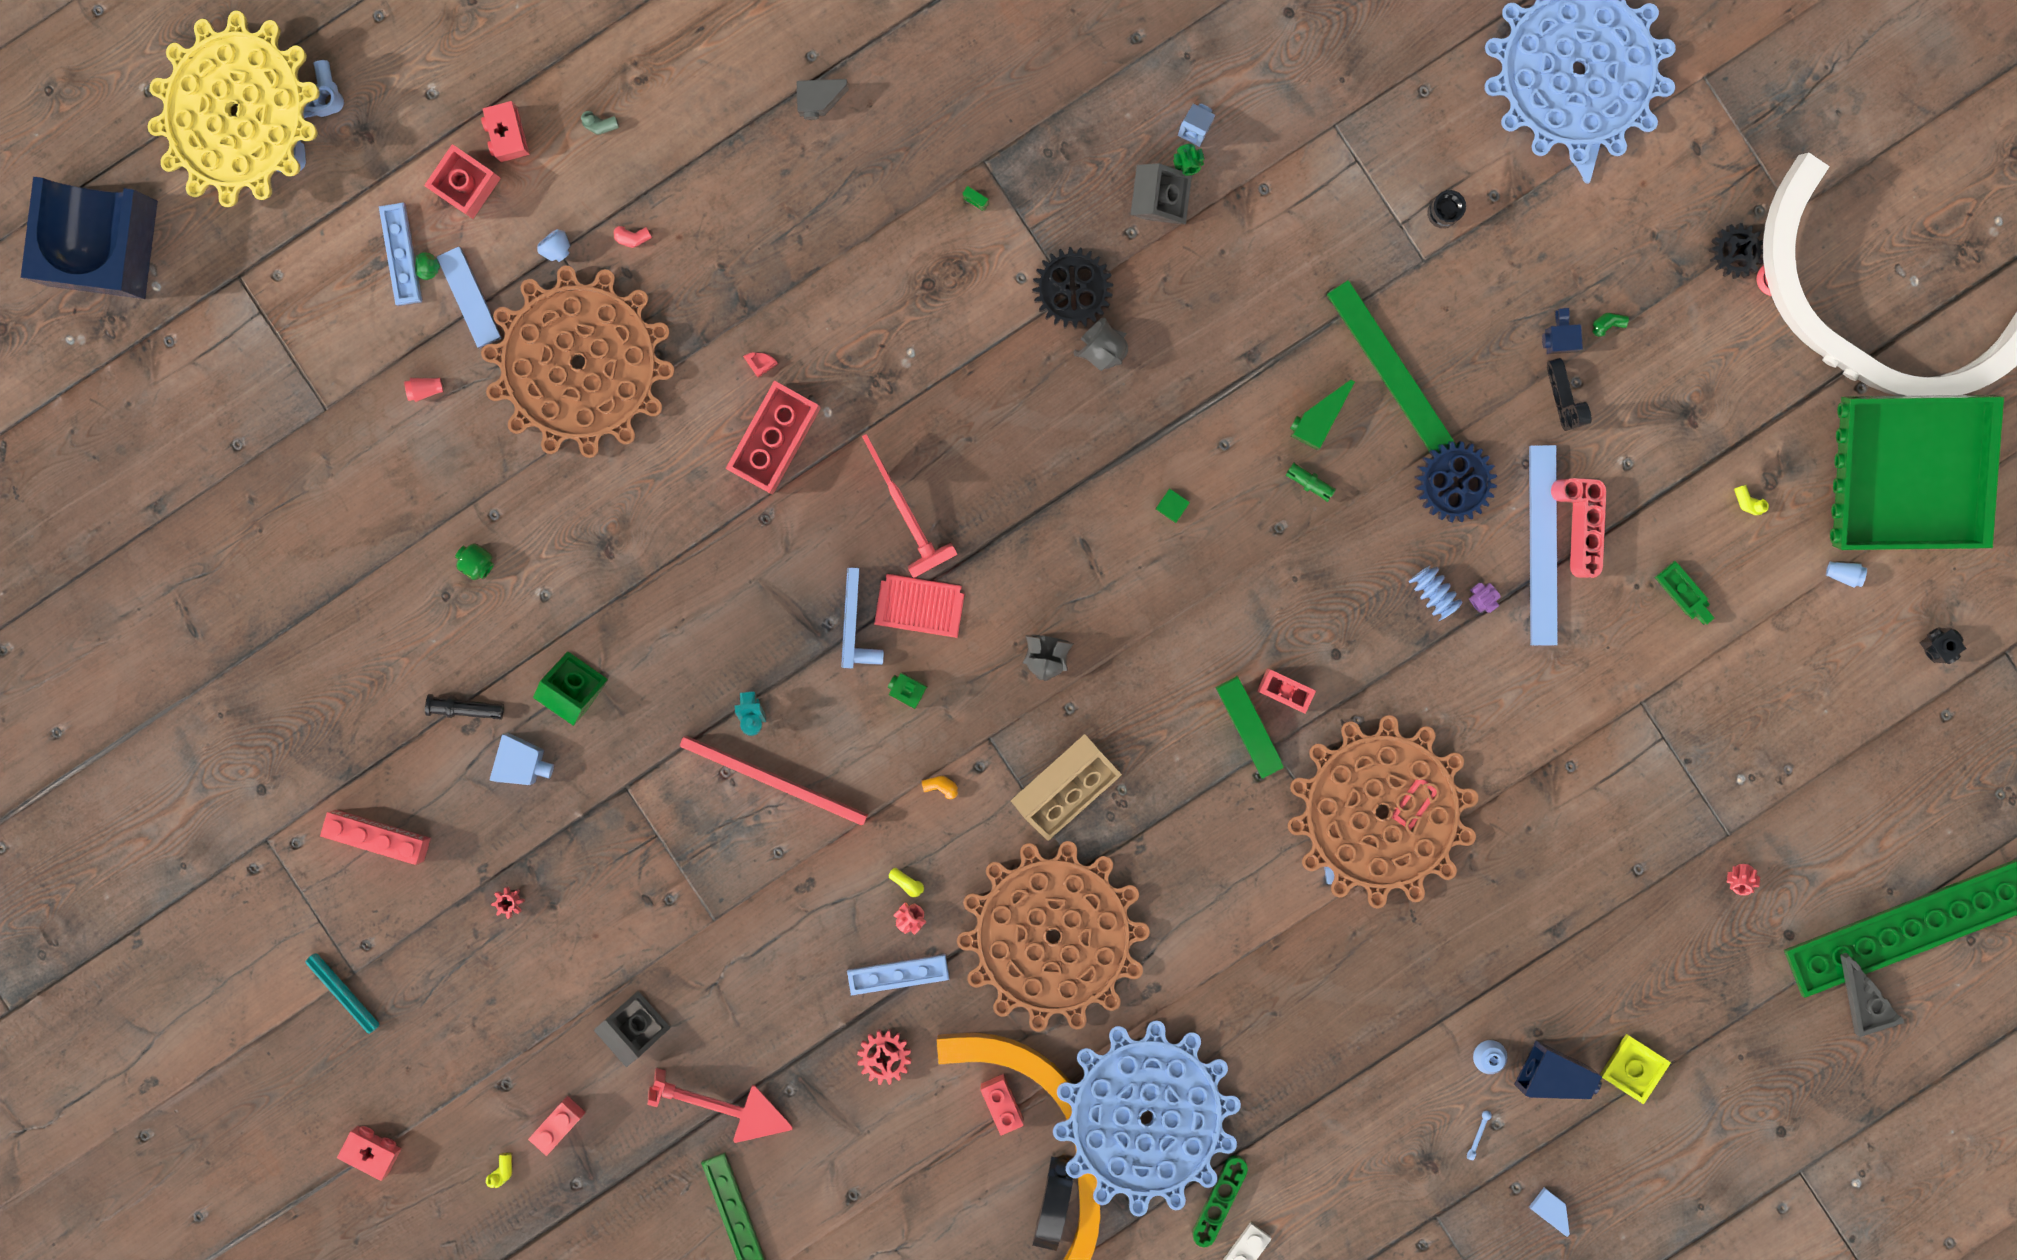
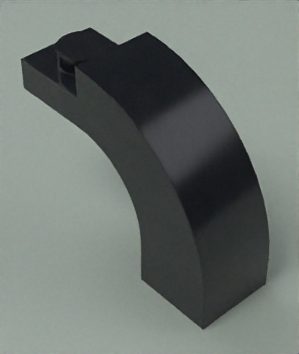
M1051 1156L1032 1246L1057 1251L1073 1186V1178L1066 1172V1165L1070 1160Z

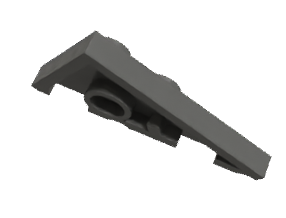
M1847 953L1841 954L1854 1033L1862 1037L1904 1023L1903 1018L1895 1012L1889 1001L1881 995L1882 993L1871 979L1862 972L1857 962Z

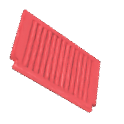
M886 574V581L881 580L874 625L958 638L965 595L960 593L962 586Z

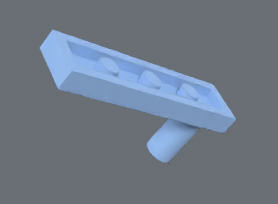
M847 568L842 668H853L854 663L883 664V650L854 648L859 568Z

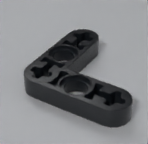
M1557 358L1547 361L1548 376L1563 430L1568 431L1591 424V411L1587 402L1574 403L1563 360Z

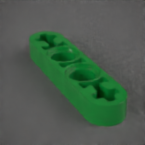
M1233 1155L1225 1161L1217 1182L1213 1186L1192 1231L1193 1240L1199 1247H1209L1214 1243L1247 1175L1248 1167L1241 1156ZM1239 1162L1242 1170L1235 1172L1233 1178L1237 1182L1234 1183L1230 1179L1232 1174L1230 1165H1236ZM1222 1184H1229L1232 1187V1193L1229 1196L1224 1197L1218 1193V1189ZM1212 1206L1219 1207L1222 1211L1220 1217L1216 1219L1210 1218L1207 1214L1209 1208ZM1205 1219L1211 1224L1207 1231L1210 1237H1204L1203 1240H1200L1198 1232H1204L1207 1226L1206 1222H1203Z

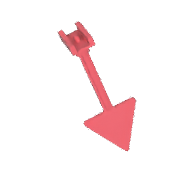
M867 434L863 435L862 437L888 485L893 500L919 545L918 551L922 558L908 566L912 577L915 578L956 556L957 553L952 543L935 550L931 541H927L900 489L891 480L887 469Z
M659 1068L655 1070L653 1087H649L647 1105L657 1107L662 1097L670 1100L674 1098L740 1118L733 1138L735 1143L792 1130V1125L755 1085L751 1086L745 1106L740 1107L677 1088L676 1085L665 1082L666 1070Z

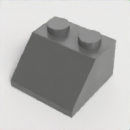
M1160 163L1137 165L1131 215L1150 221L1186 224L1192 175H1184L1182 171Z
M637 991L598 1025L594 1031L624 1066L628 1067L671 1027L642 994Z

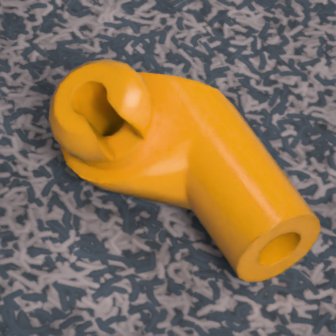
M941 775L922 780L924 792L938 789L945 794L947 799H954L958 795L956 783Z

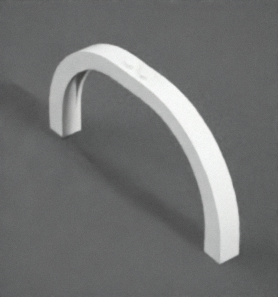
M1810 153L1798 155L1777 189L1769 209L1763 239L1764 269L1770 293L1782 318L1807 346L1824 357L1823 362L1835 368L1838 366L1844 370L1843 375L1853 381L1859 380L1874 389L1896 396L1963 395L1992 384L2017 366V312L1998 340L1979 358L1958 370L1932 377L1912 376L1893 370L1827 327L1813 311L1801 288L1796 269L1795 243L1804 208L1830 166Z

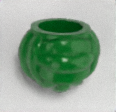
M420 253L416 256V276L423 280L434 278L440 269L438 259L431 253Z

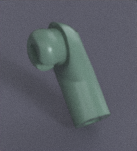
M585 111L581 115L582 125L597 135L619 128L615 116L602 120L591 111Z

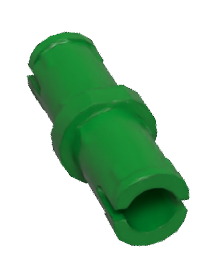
M1293 462L1285 475L1304 487L1303 490L1307 492L1310 490L1326 502L1330 500V497L1336 491V488L1317 478L1318 475L1316 473H1309L1295 462Z

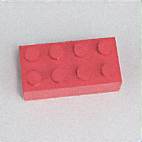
M774 381L726 469L773 495L821 407Z

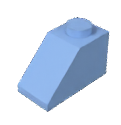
M1193 104L1181 124L1178 136L1200 147L1215 118L1212 109L1203 104L1198 106Z

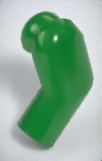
M1604 313L1594 321L1592 332L1595 336L1603 337L1612 326L1626 328L1629 316Z

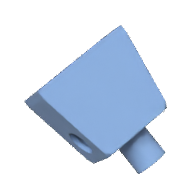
M502 734L490 781L531 785L536 782L537 775L550 779L554 764L541 761L544 753L542 748L512 734Z

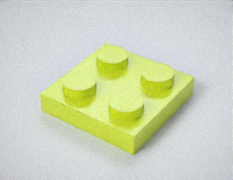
M1626 1034L1600 1075L1606 1081L1644 1104L1671 1062Z

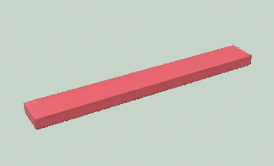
M689 736L682 738L680 746L859 825H864L867 820L868 814Z

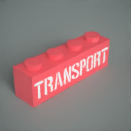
M339 810L327 812L320 837L414 865L424 862L431 838Z

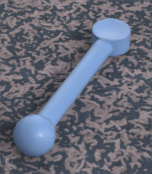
M1483 1111L1482 1113L1483 1119L1472 1148L1467 1152V1159L1474 1160L1476 1157V1149L1487 1121L1492 1117L1490 1111Z

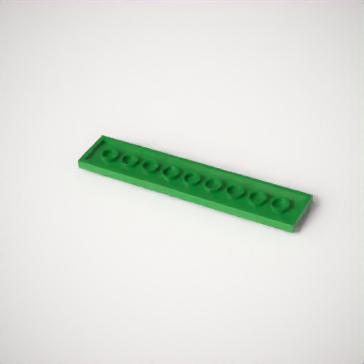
M2017 859L1784 949L1801 996L1806 998L1845 983L1841 954L1847 953L1861 967L1862 972L1868 974L2016 916Z

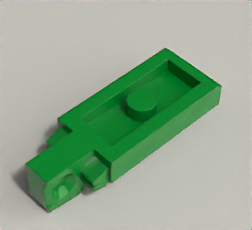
M1676 561L1670 563L1654 577L1681 610L1691 619L1696 617L1703 625H1707L1715 619L1707 609L1710 604L1707 601L1706 595Z

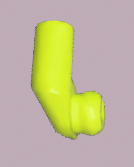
M1747 485L1734 488L1740 508L1743 511L1753 515H1762L1768 511V502L1764 499L1758 500L1750 497Z
M893 868L890 871L889 878L897 883L910 897H918L923 893L924 885L920 881L913 880L897 868Z

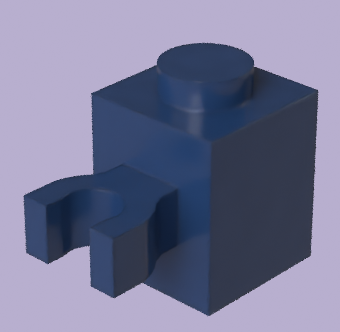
M1569 308L1556 310V326L1545 329V333L1542 335L1543 348H1546L1547 354L1575 353L1583 350L1581 324L1569 325Z

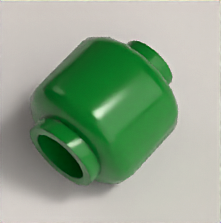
M476 543L470 544L468 547L463 545L455 555V558L458 559L456 568L472 580L485 579L494 567L492 554Z

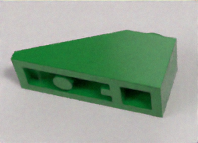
M1349 380L1303 413L1301 417L1296 416L1290 427L1293 430L1290 437L1315 450L1320 449L1355 381Z

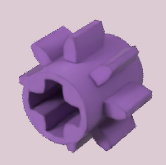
M1478 583L1470 589L1473 595L1469 598V601L1479 613L1484 610L1487 613H1491L1499 607L1496 601L1501 596L1490 583L1485 586L1482 583Z

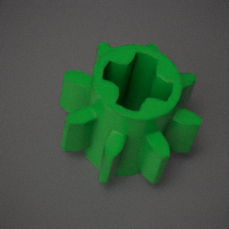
M1185 144L1177 149L1173 162L1175 169H1182L1183 174L1189 176L1201 170L1205 158L1202 148L1196 150L1194 144Z

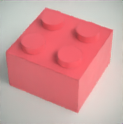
M452 144L424 186L474 219L501 178Z

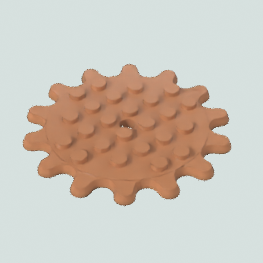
M562 266L558 270L557 284L550 290L541 288L533 279L524 280L521 284V292L525 299L523 308L518 311H512L506 307H499L495 310L493 318L504 329L505 337L498 344L485 345L481 351V356L486 362L495 363L501 369L500 378L487 387L486 394L488 398L492 401L510 400L514 404L515 411L508 420V429L512 433L520 434L531 426L538 427L543 436L541 448L547 454L556 453L564 440L574 439L579 444L581 454L587 458H592L597 455L599 451L598 442L604 434L614 435L622 444L632 443L635 439V432L631 426L632 417L637 413H645L648 416L655 417L662 411L661 402L651 393L652 384L657 380H668L674 375L673 365L670 362L658 359L654 352L656 345L668 338V326L661 322L655 324L645 323L641 318V312L648 303L647 294L642 290H635L629 296H617L613 290L614 274L606 269L599 271L593 283L589 285L579 283L575 270L570 266ZM581 355L585 358V365L582 369H575L573 367L572 360L575 356Z
M1391 715L1382 717L1378 731L1372 736L1364 735L1355 722H1346L1341 728L1343 744L1339 749L1330 750L1322 744H1315L1310 748V758L1317 766L1316 775L1311 779L1296 778L1290 784L1291 792L1304 799L1306 810L1302 815L1289 820L1288 830L1293 835H1307L1312 840V848L1303 857L1302 865L1308 871H1315L1324 866L1331 868L1334 872L1331 892L1339 898L1346 896L1351 888L1358 885L1363 886L1367 890L1368 903L1376 909L1382 908L1386 904L1387 895L1394 888L1402 889L1410 901L1420 902L1425 896L1423 880L1428 874L1435 873L1445 880L1455 877L1457 868L1449 858L1450 849L1455 845H1472L1476 840V834L1473 829L1461 823L1460 814L1464 809L1477 804L1478 794L1473 789H1460L1454 783V775L1463 767L1464 759L1456 752L1450 753L1445 757L1436 756L1432 751L1435 732L1428 726L1421 727L1413 737L1404 738L1399 734L1397 719ZM1416 779H1424L1429 782L1424 785L1420 784L1413 795L1408 793ZM1427 786H1433L1436 789L1437 793L1434 799L1431 798L1430 794L1432 791ZM1405 795L1411 796L1402 809L1399 805ZM1429 798L1430 804L1422 816H1415L1426 799ZM1379 805H1386L1388 807L1389 813L1387 817L1381 819L1376 816V809ZM1396 808L1400 810L1398 816L1406 821L1405 827L1391 818ZM1417 818L1416 824L1410 831L1408 825L1412 819Z
M1071 841L1063 842L1059 847L1058 854L1053 859H1044L1034 844L1026 843L1020 849L1021 864L1017 869L1008 870L999 862H992L987 866L986 875L992 882V890L989 894L980 896L971 893L964 898V907L976 916L977 926L974 930L959 934L957 945L962 950H971L978 954L980 959L979 965L969 972L967 980L975 988L986 984L996 987L998 998L993 1005V1009L998 1016L1005 1017L1014 1008L1024 1007L1030 1015V1027L1034 1031L1041 1032L1047 1027L1050 1016L1060 1013L1067 1018L1070 1027L1078 1030L1086 1025L1085 1010L1089 1004L1099 1003L1109 1011L1118 1009L1121 1001L1115 992L1114 984L1121 977L1130 979L1141 977L1143 967L1141 963L1130 957L1129 948L1134 942L1146 940L1150 930L1145 923L1133 922L1128 918L1127 909L1138 900L1139 892L1133 885H1127L1118 889L1110 885L1108 877L1113 869V862L1109 857L1101 856L1092 865L1083 866L1077 860V847ZM1056 929L1059 931L1060 939L1057 942H1049L1046 938L1048 930Z

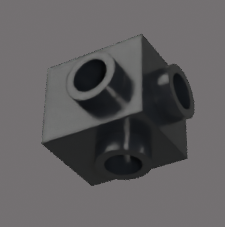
M1935 628L1927 634L1928 637L1919 642L1926 656L1934 663L1951 664L1961 657L1960 653L1967 649L1962 643L1964 639L1961 634L1952 628Z

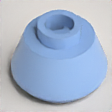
M559 229L551 232L537 245L538 253L550 261H562L570 253L568 251L570 244L566 232Z
M1494 1040L1481 1042L1475 1048L1473 1054L1475 1066L1485 1074L1500 1072L1505 1067L1508 1058L1504 1046Z

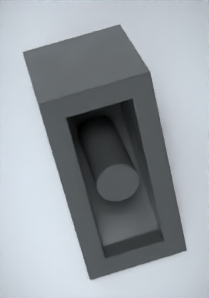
M847 79L796 81L798 113L805 120H817L819 116H825L849 90Z

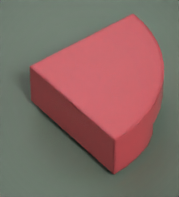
M753 352L743 356L758 378L779 364L772 356L765 353Z

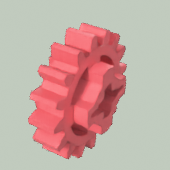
M879 1029L877 1030L876 1037L870 1033L868 1034L869 1042H861V1046L865 1050H858L857 1055L863 1057L858 1060V1065L865 1066L861 1072L862 1074L870 1073L869 1081L878 1078V1085H881L883 1079H886L890 1085L893 1077L899 1081L901 1080L900 1072H908V1068L904 1064H911V1059L906 1057L911 1054V1049L904 1048L907 1044L906 1039L901 1042L899 1041L900 1033L893 1037L891 1036L890 1029L887 1030L886 1035H883ZM887 1042L893 1043L896 1048L891 1047ZM876 1043L877 1050L868 1055L869 1049ZM882 1049L883 1052H885V1055L889 1056L887 1066L886 1062H884V1059L879 1058ZM901 1059L899 1066L892 1070L894 1061ZM872 1066L878 1067L882 1072L875 1070Z

